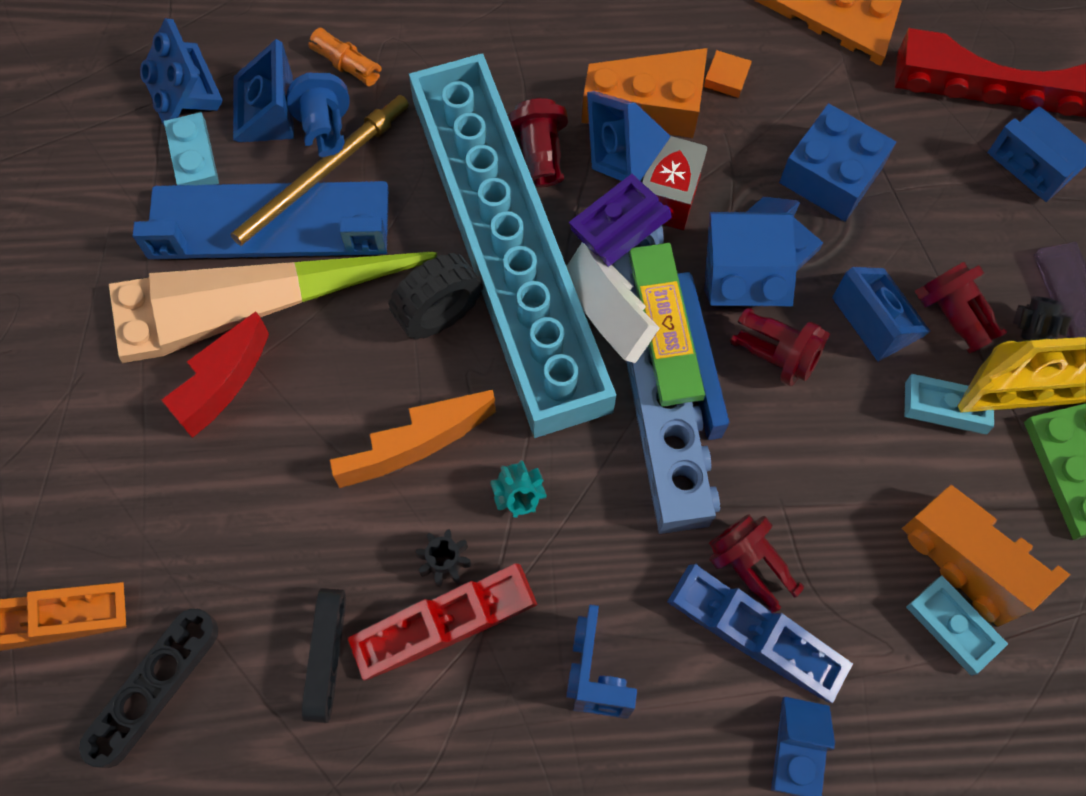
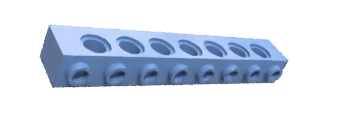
M662 226L633 248L663 244ZM628 251L612 265L633 285L630 291L637 297ZM647 346L636 363L626 361L658 532L663 534L710 527L716 516L715 513L720 512V500L717 488L715 486L710 487L707 471H711V456L708 446H701L698 431L703 430L700 407H693L692 402L677 404V407L673 409H666L658 404L659 394ZM668 436H677L683 440L685 447L673 449L666 444L664 439ZM680 475L685 476L692 481L694 488L691 490H681L674 485L672 478Z

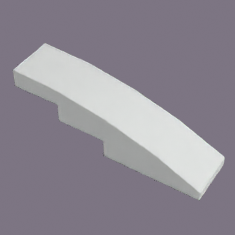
M582 242L566 267L583 311L625 361L636 363L660 327L643 311L646 306L630 291L633 285L613 265L607 267L603 259L599 255L596 256Z

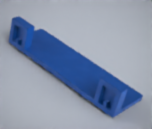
M385 181L317 183L242 246L233 240L231 232L291 183L154 186L152 188L149 221L134 222L133 238L147 259L387 254L388 184Z

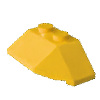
M1086 337L1022 342L1007 341L999 344L981 365L958 404L960 412L1086 403Z

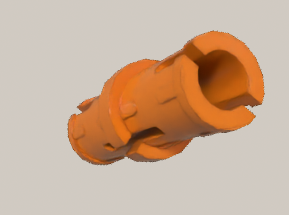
M323 28L316 29L310 36V40L317 44L309 42V48L331 61L333 67L340 72L344 70L349 72L367 86L374 85L380 77V74L373 70L381 72V66L359 53L357 47L352 43H344Z

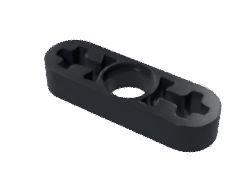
M321 588L318 593L302 702V719L304 722L328 723L331 717L346 607V594L343 589Z

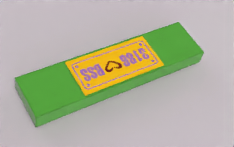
M664 243L632 248L629 251V259L637 297L646 306L643 311L660 327L649 343L648 348L661 407L701 401L705 397V391L671 244Z

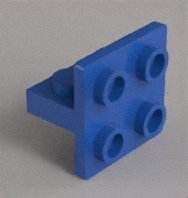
M165 18L159 31L153 37V45L146 60H143L140 67L141 79L146 83L153 100V107L158 112L163 125L165 120L178 118L182 108L217 111L223 101L198 44L183 42L174 20Z

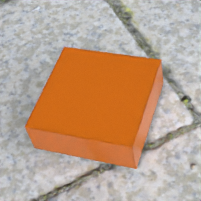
M716 50L705 79L704 87L739 98L752 61Z

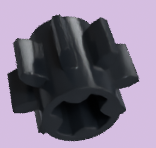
M1032 296L1030 304H1027V306L1018 305L1013 324L1018 325V328L1022 329L1021 337L1025 340L1054 339L1058 335H1067L1072 317L1067 316L1066 312H1062L1063 302L1046 297Z
M450 529L446 530L444 537L435 538L431 533H428L429 544L426 549L419 548L415 551L418 558L427 561V563L419 568L420 575L424 577L432 573L435 576L434 579L437 587L442 585L443 579L452 578L457 584L460 583L458 575L460 568L471 567L470 559L460 556L468 548L467 541L460 540L455 543L452 540ZM443 551H449L451 559H447L444 562V566H438L435 557H441Z

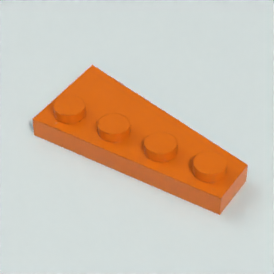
M754 0L789 19L796 16L804 20L809 25L808 29L820 35L823 31L841 40V46L852 52L857 48L871 55L870 61L879 66L882 65L902 2V0Z

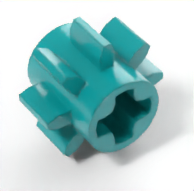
M523 461L507 467L501 466L498 480H491L490 482L495 495L494 500L497 509L500 511L508 507L515 518L518 515L536 512L535 508L538 505L539 499L546 498L547 496L542 485L544 480L539 469L535 468L529 472Z

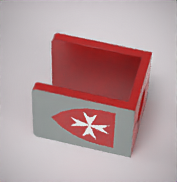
M671 136L645 173L642 183L658 197L664 206L667 205L670 208L672 218L663 225L680 230L685 229L700 180L707 146Z

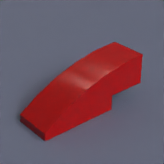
M256 311L188 360L187 363L195 375L161 399L192 438L208 426L234 399L258 362L269 332Z

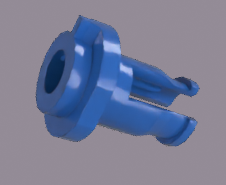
M305 73L297 77L288 87L286 94L287 106L291 115L302 123L303 130L306 133L304 138L305 146L312 145L316 137L319 157L337 154L343 149L345 143L344 136L340 135V131L342 128L341 118L347 112L350 104L347 86L339 77L331 73Z

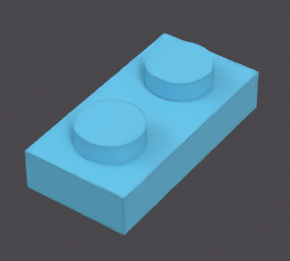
M202 112L165 120L164 125L177 185L219 184L207 125Z
M911 374L905 382L904 417L986 435L994 427V410L960 412L958 404L969 386Z
M942 575L935 579L906 606L971 676L978 674L1008 645L995 629Z

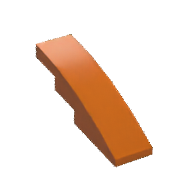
M493 390L409 408L411 425L371 433L370 438L373 450L330 460L332 474L339 488L384 476L422 460L463 437L496 412Z
M124 582L27 592V597L0 599V651L75 639L126 628Z

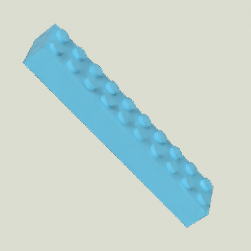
M483 53L410 73L412 97L473 270L482 281L483 290L481 292L533 437L537 438L612 414L616 400L615 390Z

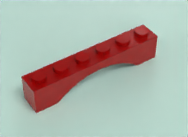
M908 28L898 50L895 88L906 89L912 92L945 95L950 98L984 101L988 104L1010 105L1027 110L1041 107L1045 111L1060 113L1066 116L1086 117V63L1062 70H1020L999 65L979 57L959 45L946 33Z

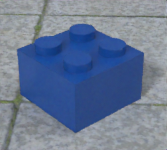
M828 103L789 156L779 183L846 222L883 169L896 141Z

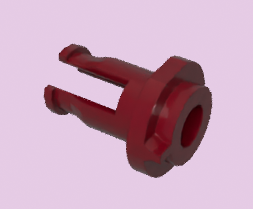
M546 98L530 99L519 103L515 110L507 116L515 136L520 137L522 154L532 180H536L535 187L556 185L564 180V174L560 172L561 152L558 131L565 128L568 124L567 110L565 106L558 105L553 100Z
M962 262L915 290V293L925 308L937 302L954 331L968 345L969 348L966 350L970 354L1007 332L1004 328L1000 329L992 308L974 282V279L985 274L980 265L969 270L966 263Z
M746 308L740 316L738 323L778 341L779 344L777 346L743 329L737 336H732L730 343L735 347L738 345L745 347L754 356L782 368L780 381L786 385L793 386L798 379L807 381L821 357L830 333L813 322H808L800 331L773 318L761 317L755 314L753 309Z
M748 514L737 520L709 542L714 552L709 560L716 569L730 564L751 592L764 601L767 605L766 608L771 613H775L782 607L753 570L752 566L763 558L794 598L803 591L804 585L799 581H795L790 574L788 565L765 538V535L773 526L766 516L754 520Z

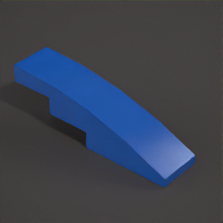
M696 564L688 565L667 603L741 652L828 703L834 702L853 665L849 660L784 614L771 613L770 610L739 588L730 589Z

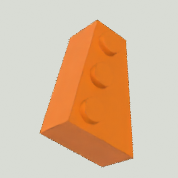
M708 48L589 64L583 95L581 123L589 124L587 92L596 91L635 102L669 135L693 138L700 111Z
M950 485L902 528L908 534L910 544L921 554L928 555L940 567L941 575L953 587L960 588L973 601L974 609L986 621L993 622L997 627L1034 611L1071 574L1059 565L1051 571L1029 554L1033 549L1030 543L1022 537L1013 542L993 527L997 521L994 516L953 485Z

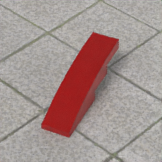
M515 563L478 582L470 581L433 600L424 599L348 637V641L362 679L368 680L469 638L538 604L522 566Z

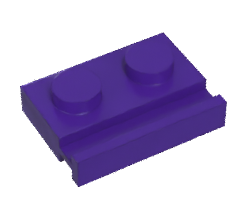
M630 174L573 218L569 224L572 232L596 256L599 255L603 259L604 264L609 267L672 218L670 208L667 205L664 206L648 187L636 176Z

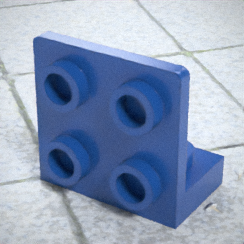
M1041 107L1034 109L1021 122L1016 118L1011 120L1004 126L987 152L1045 202L1049 201L1086 167V144Z
M589 604L587 617L578 616L573 652L581 653L580 664L571 663L566 698L575 699L573 711L628 719L635 709L637 689L626 687L627 680L612 676H599L597 683L589 682L599 609L598 605Z

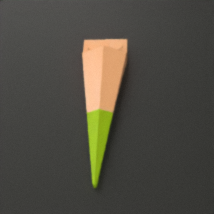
M420 252L149 273V278L109 284L118 355L122 363L166 356L232 329L255 311L260 317L350 286L423 265L426 261L435 259L437 253Z

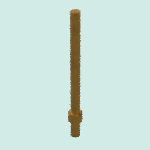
M398 95L383 109H375L364 118V124L344 140L345 143L342 150L335 155L320 159L231 232L233 240L242 246L373 136L380 137L391 127V121L409 107L407 99L402 95Z

